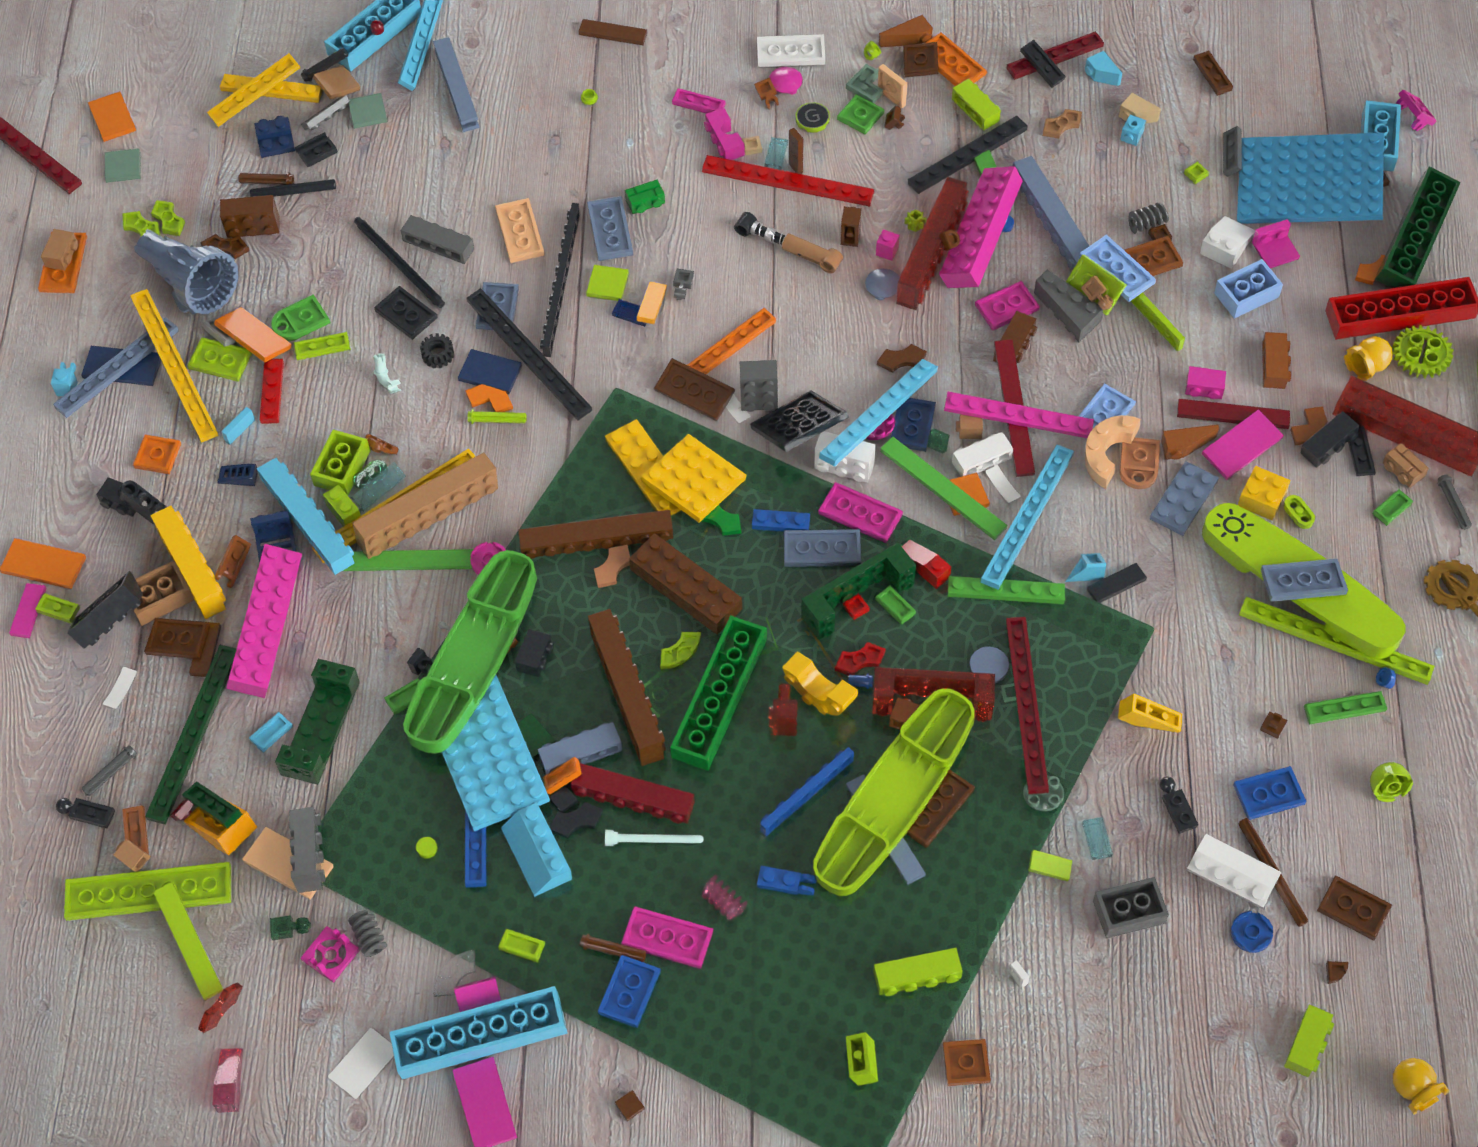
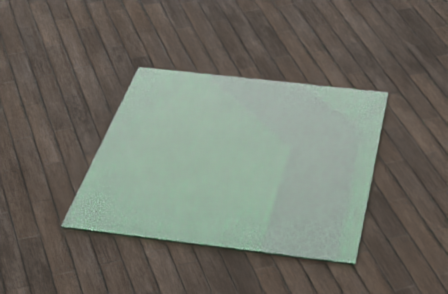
M615 388L520 529L655 512V509L605 440V435L637 419L664 456L686 435L690 434L747 475L746 480L719 504L726 512L739 514L741 534L722 536L720 529L716 525L707 522L698 523L681 510L671 515L673 539H669L666 542L742 597V610L735 617L766 627V643L709 771L671 758L670 747L724 629L716 635L632 572L630 565L624 567L619 572L617 584L598 588L594 568L605 563L609 556V549L599 548L591 551H576L571 554L561 553L554 556H539L531 559L534 562L537 575L536 585L523 620L515 635L518 644L507 653L496 675L516 722L518 723L529 714H532L556 742H559L564 737L578 735L584 730L598 728L603 723L609 724L613 722L621 740L622 751L585 765L694 794L695 803L688 824L683 822L675 823L665 817L656 818L646 812L638 813L628 807L620 808L606 801L598 802L588 796L579 797L572 792L571 782L564 786L577 798L578 803L565 813L578 810L584 802L603 809V814L595 829H579L572 833L568 839L552 833L571 870L572 880L534 897L501 830V827L511 818L509 817L486 827V887H466L465 808L442 752L427 753L411 746L407 740L403 726L408 710L406 708L396 715L393 714L322 819L321 826H318V832H321L323 844H319L320 851H323L324 859L334 866L322 885L527 993L555 986L563 1012L820 1147H888L1030 872L1028 868L1031 852L1033 850L1041 851L1153 635L1154 628L1065 588L1064 604L948 597V580L935 589L915 570L914 585L909 590H903L898 593L916 610V614L901 625L875 600V597L888 586L895 590L888 579L884 577L882 581L873 583L864 592L855 594H859L870 607V611L853 620L844 609V602L839 603L833 609L835 611V631L829 637H823L818 640L801 618V599L857 566L784 567V532L752 529L754 509L810 513L809 530H852L850 527L818 514V510L833 484L622 389ZM904 515L900 518L887 543L860 532L861 564L896 543L903 546L906 542L912 540L944 559L951 566L950 576L981 578L994 556ZM517 531L506 550L521 553L519 531ZM642 543L628 546L630 557L643 545ZM1014 564L1004 579L1054 583ZM610 609L612 615H616L618 618V627L624 633L626 648L629 647L631 651L632 663H635L637 666L638 678L644 684L645 696L650 699L652 714L655 713L658 720L659 731L662 730L665 738L666 751H663L664 759L641 766L590 634L588 616ZM1026 617L1047 775L1058 777L1064 789L1062 803L1050 811L1033 809L1026 803L1023 796L1024 786L1027 781L1006 618ZM528 629L551 635L552 643H554L552 653L548 654L546 658V668L544 671H541L539 677L516 670L515 661ZM681 632H701L699 647L688 661L674 668L661 669V649L669 648L676 644L680 639ZM444 641L442 642V644L440 645V647L437 649V651L435 652V654H434L433 657L431 658L432 662H434V660H435V658H436V656H437L439 650L441 649V647H442ZM867 642L886 649L878 668L864 667L854 674L867 675L869 673V675H873V687H869V689L867 687H855L858 689V696L838 716L827 713L823 715L814 705L806 704L802 700V695L784 679L785 674L782 667L797 651L812 660L817 670L829 681L839 684L844 680L849 684L848 675L835 671V665L842 651H858ZM982 647L998 648L1008 658L1009 668L1007 675L996 684L981 683L970 673L969 663L971 656ZM427 664L426 669L428 672L421 673L418 677L419 680L427 677L432 665ZM952 689L965 696L974 707V724L950 770L972 784L975 790L927 849L907 834L903 837L925 872L924 877L907 885L890 856H888L870 878L855 893L848 896L835 895L823 888L817 881L815 884L804 882L799 884V886L804 885L815 890L814 895H795L757 887L761 866L814 875L813 860L836 817L842 814L852 798L846 783L863 774L866 777L900 733V729L889 726L890 716L897 698H907L921 705L934 691ZM849 747L854 752V761L768 836L760 832L761 819L766 814L774 812L776 806L781 801L788 800L795 789L803 787L810 776L818 774L824 764L832 762L839 751H844ZM537 757L533 761L544 784L543 777L546 774L540 758ZM551 801L539 806L549 827L557 812H560ZM605 830H614L618 834L701 835L703 842H618L614 846H605ZM423 837H431L437 844L436 854L428 859L420 857L416 850L417 842ZM634 906L713 928V934L701 969L646 953L644 963L660 968L661 972L638 1028L598 1014V1009L620 957L589 948L583 950V947H580L583 934L587 935L589 933L591 937L621 944ZM506 929L545 941V946L538 963L499 950L498 946ZM957 948L962 967V977L957 982H941L937 986L930 988L922 986L911 992H906L905 990L898 991L892 996L879 995L873 972L874 964ZM866 1032L874 1040L878 1082L858 1086L849 1077L846 1036Z

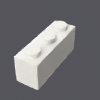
M1003 432L992 434L982 441H975L968 447L957 449L953 453L952 464L961 477L979 473L1012 459L1013 447Z

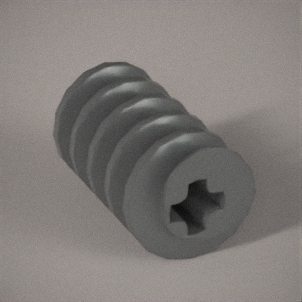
M1160 202L1131 211L1128 215L1129 226L1134 234L1137 233V229L1142 232L1144 228L1148 230L1150 225L1153 228L1156 227V222L1158 225H1162L1163 221L1165 223L1169 221L1167 210Z
M366 910L355 913L349 918L348 922L352 926L351 929L355 933L354 936L358 940V945L361 947L364 957H372L387 947V943L382 942L384 936L379 935L381 929L376 928L378 922L373 921L375 915L368 914Z

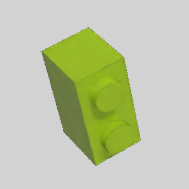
M339 484L323 494L326 506L343 527L361 516L358 507Z
M866 1032L846 1036L849 1077L858 1086L878 1082L874 1040Z

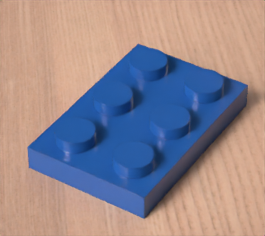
M1291 766L1234 781L1233 784L1246 817L1249 820L1299 807L1307 802Z
M621 955L598 1009V1014L638 1028L661 969Z

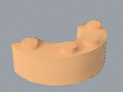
M1126 415L1107 418L1097 424L1087 438L1085 448L1086 469L1091 478L1104 489L1107 488L1115 470V464L1107 458L1105 452L1115 443L1125 442L1131 444L1140 427L1139 418Z

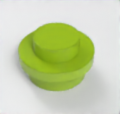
M586 89L581 94V101L586 105H592L598 100V95L593 89Z

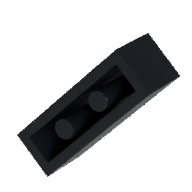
M1342 411L1302 444L1301 454L1316 468L1321 464L1324 465L1330 460L1331 455L1335 452L1339 453L1348 441L1352 442L1358 436L1359 425Z

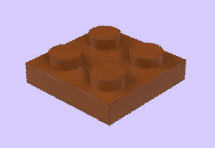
M986 1039L943 1042L947 1086L990 1083Z

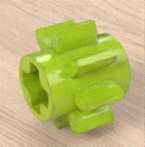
M916 209L907 212L904 224H908V230L917 232L920 229H924V224L927 221V217H923L924 212Z

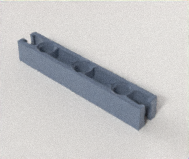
M447 37L433 41L435 54L462 131L478 129V116L450 38Z

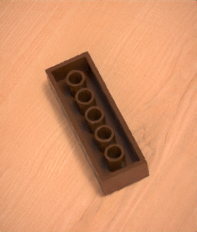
M655 533L629 558L630 570L716 635L725 628L730 615L735 617L742 610V597Z

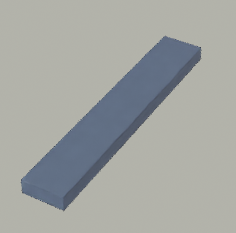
M864 774L846 783V787L852 796L866 778ZM902 838L889 856L906 884L909 885L924 877L925 872L904 838Z

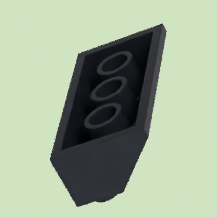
M128 571L74 618L67 633L82 648L85 649L88 645L93 646L96 644L102 633L107 634L114 627L113 624L116 621L121 622L127 616L126 612L130 609L135 610L141 604L140 599L143 593L133 574Z

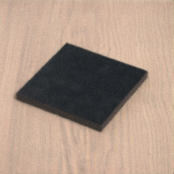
M810 390L757 419L750 426L753 431L783 451L788 452L849 418L845 410Z

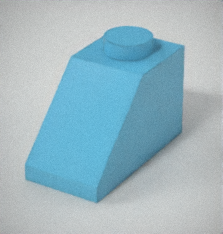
M1104 51L1086 59L1085 72L1093 81L1115 86L1121 84L1122 72Z

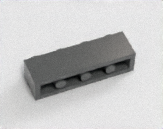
M410 215L400 230L404 242L462 264L466 263L474 250L473 238L444 228L437 223L425 221L421 217Z

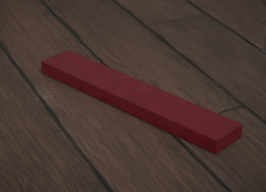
M1095 31L1044 50V52L1056 65L1104 46V42ZM1026 58L1009 63L1006 67L1014 80L1037 72Z
M1178 399L1177 417L1240 424L1259 409L1276 428L1289 429L1290 410Z

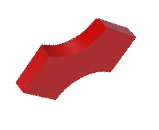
M867 642L858 651H842L835 665V671L849 676L854 675L864 667L878 668L886 649Z

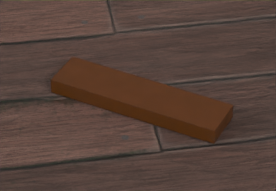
M583 19L579 28V35L643 46L647 36V29Z

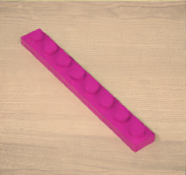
M949 391L946 395L944 411L1082 438H1088L1094 423V419Z

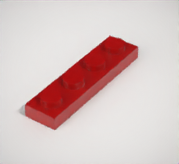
M271 359L264 362L260 408L261 424L279 423L284 369L283 359Z

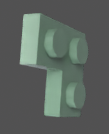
M865 64L846 83L847 90L872 103H875L883 95V89L873 84L878 78V70L868 64Z

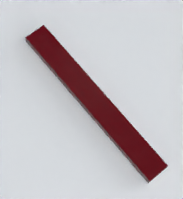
M1013 339L994 341L1003 402L1024 406ZM1007 423L1010 444L1013 447L1012 456L1016 477L1035 475L1028 427Z

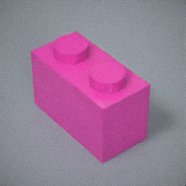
M1189 366L1185 394L1194 397L1222 399L1225 390L1226 371Z
M495 976L454 987L460 1012L501 1001Z

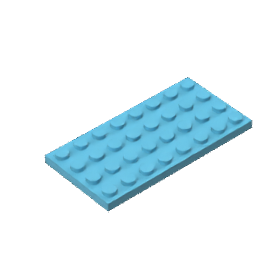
M495 675L488 690L460 734L449 748L442 752L474 831L512 817L518 810L534 803L540 806L550 802L497 675Z

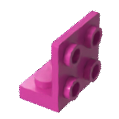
M1288 219L1255 229L1252 244L1269 268L1300 258L1299 253L1288 237L1291 226Z

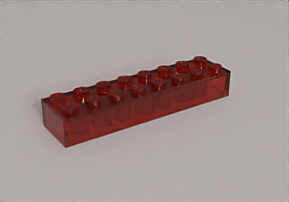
M947 177L898 281L896 304L913 310H917L919 304H923L925 299L924 293L929 291L932 282L930 280L932 277L935 278L938 270L937 265L942 263L944 250L946 251L939 234L948 230L956 231V224L959 225L961 222V213L967 209L968 202L966 200L969 195L967 182Z
M1351 375L1332 415L1337 416L1343 411L1359 427L1363 426L1366 430L1397 444L1402 443L1410 450L1472 477L1478 466V431Z

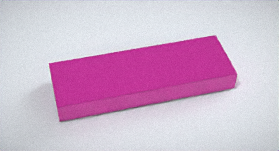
M677 88L672 104L703 113H710L724 108L726 101Z
M26 583L9 632L11 636L30 638L38 615L35 608L46 592L47 588L45 585Z

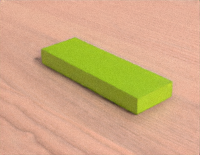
M347 332L294 342L297 360L351 350Z

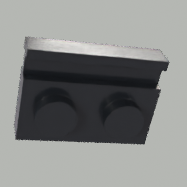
M325 132L295 147L296 153L299 154V157L307 167L338 153L336 146L327 137Z

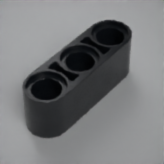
M132 480L125 481L118 489V497L152 524L154 522L150 515L154 514L155 511L167 508L166 505ZM124 488H129L132 494H127ZM140 499L145 500L147 506H143L140 503Z

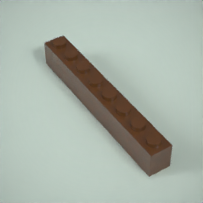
M670 510L518 529L521 553L530 557V559L539 556H554L561 553L571 554L576 551H591L599 548L609 549L614 546H629L637 543L644 544L654 533L665 541L673 539Z

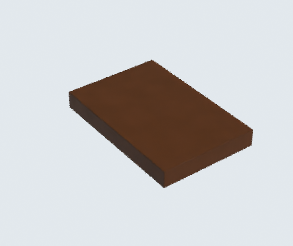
M155 618L144 652L146 655L200 659L210 624L204 621Z
M1335 875L1317 911L1374 941L1392 904Z

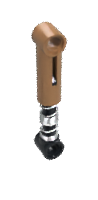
M743 212L734 225V230L739 235L744 237L749 236V234L759 235L760 238L764 237L766 241L773 242V244L778 243L783 250L820 265L821 269L827 273H834L843 260L841 252L834 248L827 250L790 233L785 236L783 232L778 233L774 228L764 227L763 224L760 225L757 218L750 212Z

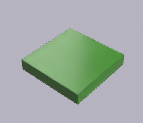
M856 94L837 115V120L866 134L884 114L885 109Z

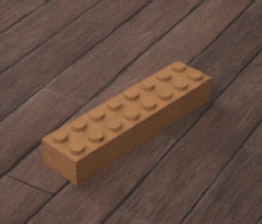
M483 452L353 522L358 546L368 559L378 556L382 551L396 546L406 538L413 537L421 530L428 529L432 524L446 519L447 516L454 512L461 511L465 506L477 502L487 494H492L498 489L496 467Z

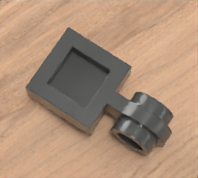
M676 269L673 286H675L674 298H677V300L685 299L687 291L685 288L691 289L694 271Z

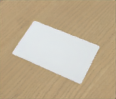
M370 1028L328 1077L353 1098L357 1099L394 1056L392 1044L374 1029Z

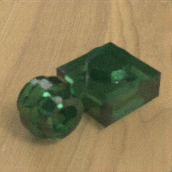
M291 915L270 918L272 940L293 938V930H296L299 934H305L311 928V922L305 917L296 919V922H293Z

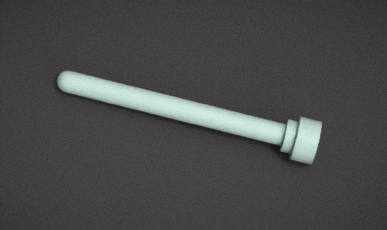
M605 830V846H614L618 842L702 843L703 837L701 835L618 834L614 830Z

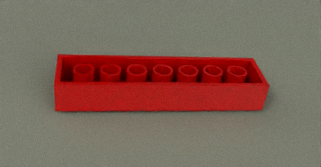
M1470 277L1331 297L1328 300L1325 312L1335 340L1409 329L1412 326L1419 327L1422 325L1423 327L1475 319L1478 314V296Z

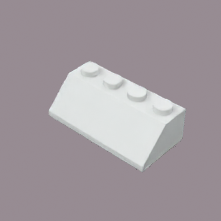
M1207 834L1201 841L1187 868V871L1261 909L1264 908L1281 874L1280 871Z

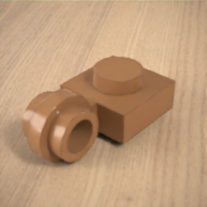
M1097 276L1090 278L1081 287L1091 302L1099 299L1098 305L1103 310L1112 307L1113 300L1108 295H1102L1107 289Z

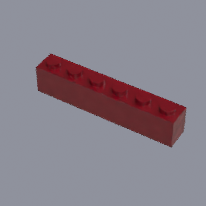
M580 763L581 775L571 782L572 792L579 797L588 796L598 802H610L620 808H632L635 812L650 813L656 818L665 817L675 823L683 822L688 824L695 803L694 794L582 763Z

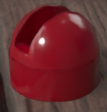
M380 20L371 22L370 29L372 34L380 35L384 32V25Z

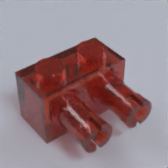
M779 684L778 700L773 699V707H769V727L773 728V735L797 736L798 700H790L789 684Z

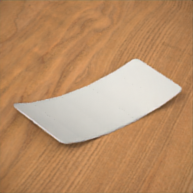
M733 394L726 408L735 420L741 423L751 416L747 411H741V408H739L741 404Z
M998 465L985 471L996 489L1008 503L1021 497L1009 483Z
M123 667L103 705L116 709L129 690L137 671Z

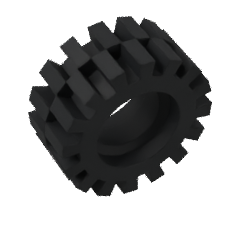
M435 333L436 336L434 337L431 334L429 339L425 337V342H421L420 351L423 362L427 363L429 367L432 365L433 368H436V365L442 368V364L447 366V361L451 363L452 358H454L452 341L448 336L445 338L444 334H441V337L439 333ZM434 348L444 349V351L439 354L431 353V350H433Z

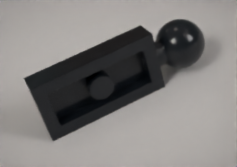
M1169 776L1163 777L1159 782V786L1167 794L1163 795L1162 800L1178 833L1197 828L1199 824L1182 789L1175 791L1176 783L1174 779Z
M61 798L56 803V810L61 814L69 813L70 819L106 829L115 813L113 807L79 798L75 799L74 804L67 798Z

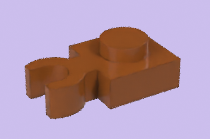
M770 77L754 84L761 101L765 100L768 109H771L769 103L772 101L777 106L779 105L778 98L774 96L777 92Z

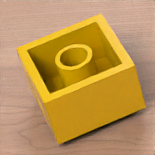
M1255 466L1240 495L1238 506L1273 521L1287 493L1291 480Z

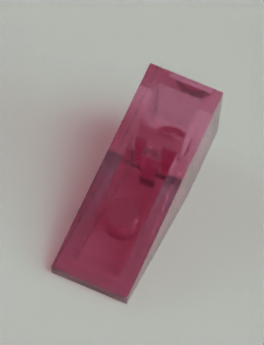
M242 1048L221 1049L212 1102L213 1107L218 1113L239 1112Z

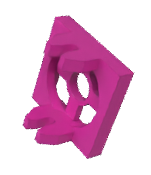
M1401 90L1398 93L1401 98L1397 100L1396 104L1401 105V110L1408 107L1417 118L1411 125L1413 130L1419 131L1427 124L1433 126L1437 122L1419 97L1406 90Z
M326 926L300 959L334 983L360 949L351 943L344 933L341 935L338 929L332 930ZM327 940H338L333 947L326 948L321 944ZM343 945L346 950L344 960L339 957L338 952ZM316 949L322 953L323 957L319 963L315 959ZM334 950L336 957L333 960H327L325 958L327 951ZM327 964H338L334 968H326Z

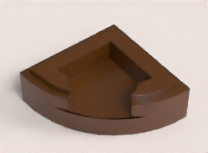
M1327 961V983H1336L1341 980L1348 970L1349 962Z

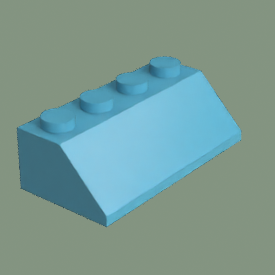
M537 803L518 810L501 827L534 897L572 880L571 870Z

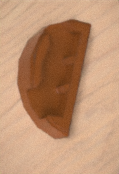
M366 434L365 439H367L372 451L397 455L398 447L371 434Z

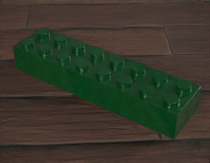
M1430 166L1427 168L1416 186L1375 280L1390 288L1416 285L1461 182Z

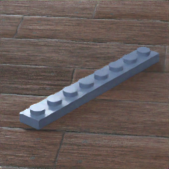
M166 317L162 319L171 337L179 331L178 327ZM145 332L53 404L55 409L68 418L154 351L155 347L148 332Z

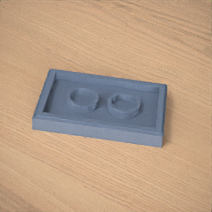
M483 282L482 290L513 322L519 284ZM478 314L476 329L493 330Z

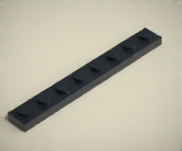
M1015 116L908 179V185L920 194L971 164L977 156L987 150L991 152L1027 131L1028 125L1018 116Z

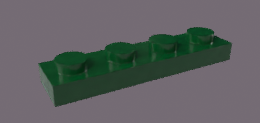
M197 781L182 794L185 800H189L196 808L226 828H229L243 815L238 808Z

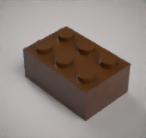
M273 195L220 199V218L227 238L280 233V216Z

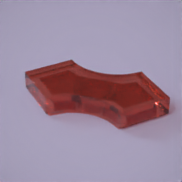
M237 982L223 989L216 1002L204 1012L198 1030L206 1033L217 1027L224 1013L237 1002L243 986Z

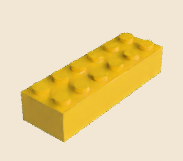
M171 505L150 515L159 536L171 558L178 566L205 620L226 610L223 603L226 601L222 593L223 591L218 581L216 582L212 570L206 564L207 562L203 554L200 553L199 547L194 538H192L187 525L184 524L180 512H175Z

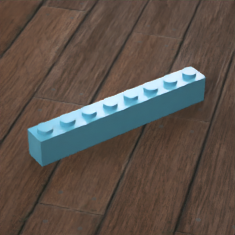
M274 458L258 467L257 471L261 481L282 508L289 512L292 521L334 575L353 565L354 560L352 556L354 552L351 547L344 545L345 542L340 533L336 534L334 532V526L330 521L326 522V517L322 510L315 508L316 504L311 497L307 498L305 489L302 485H297L298 482L293 474L289 475V470L284 462L280 463L277 458Z

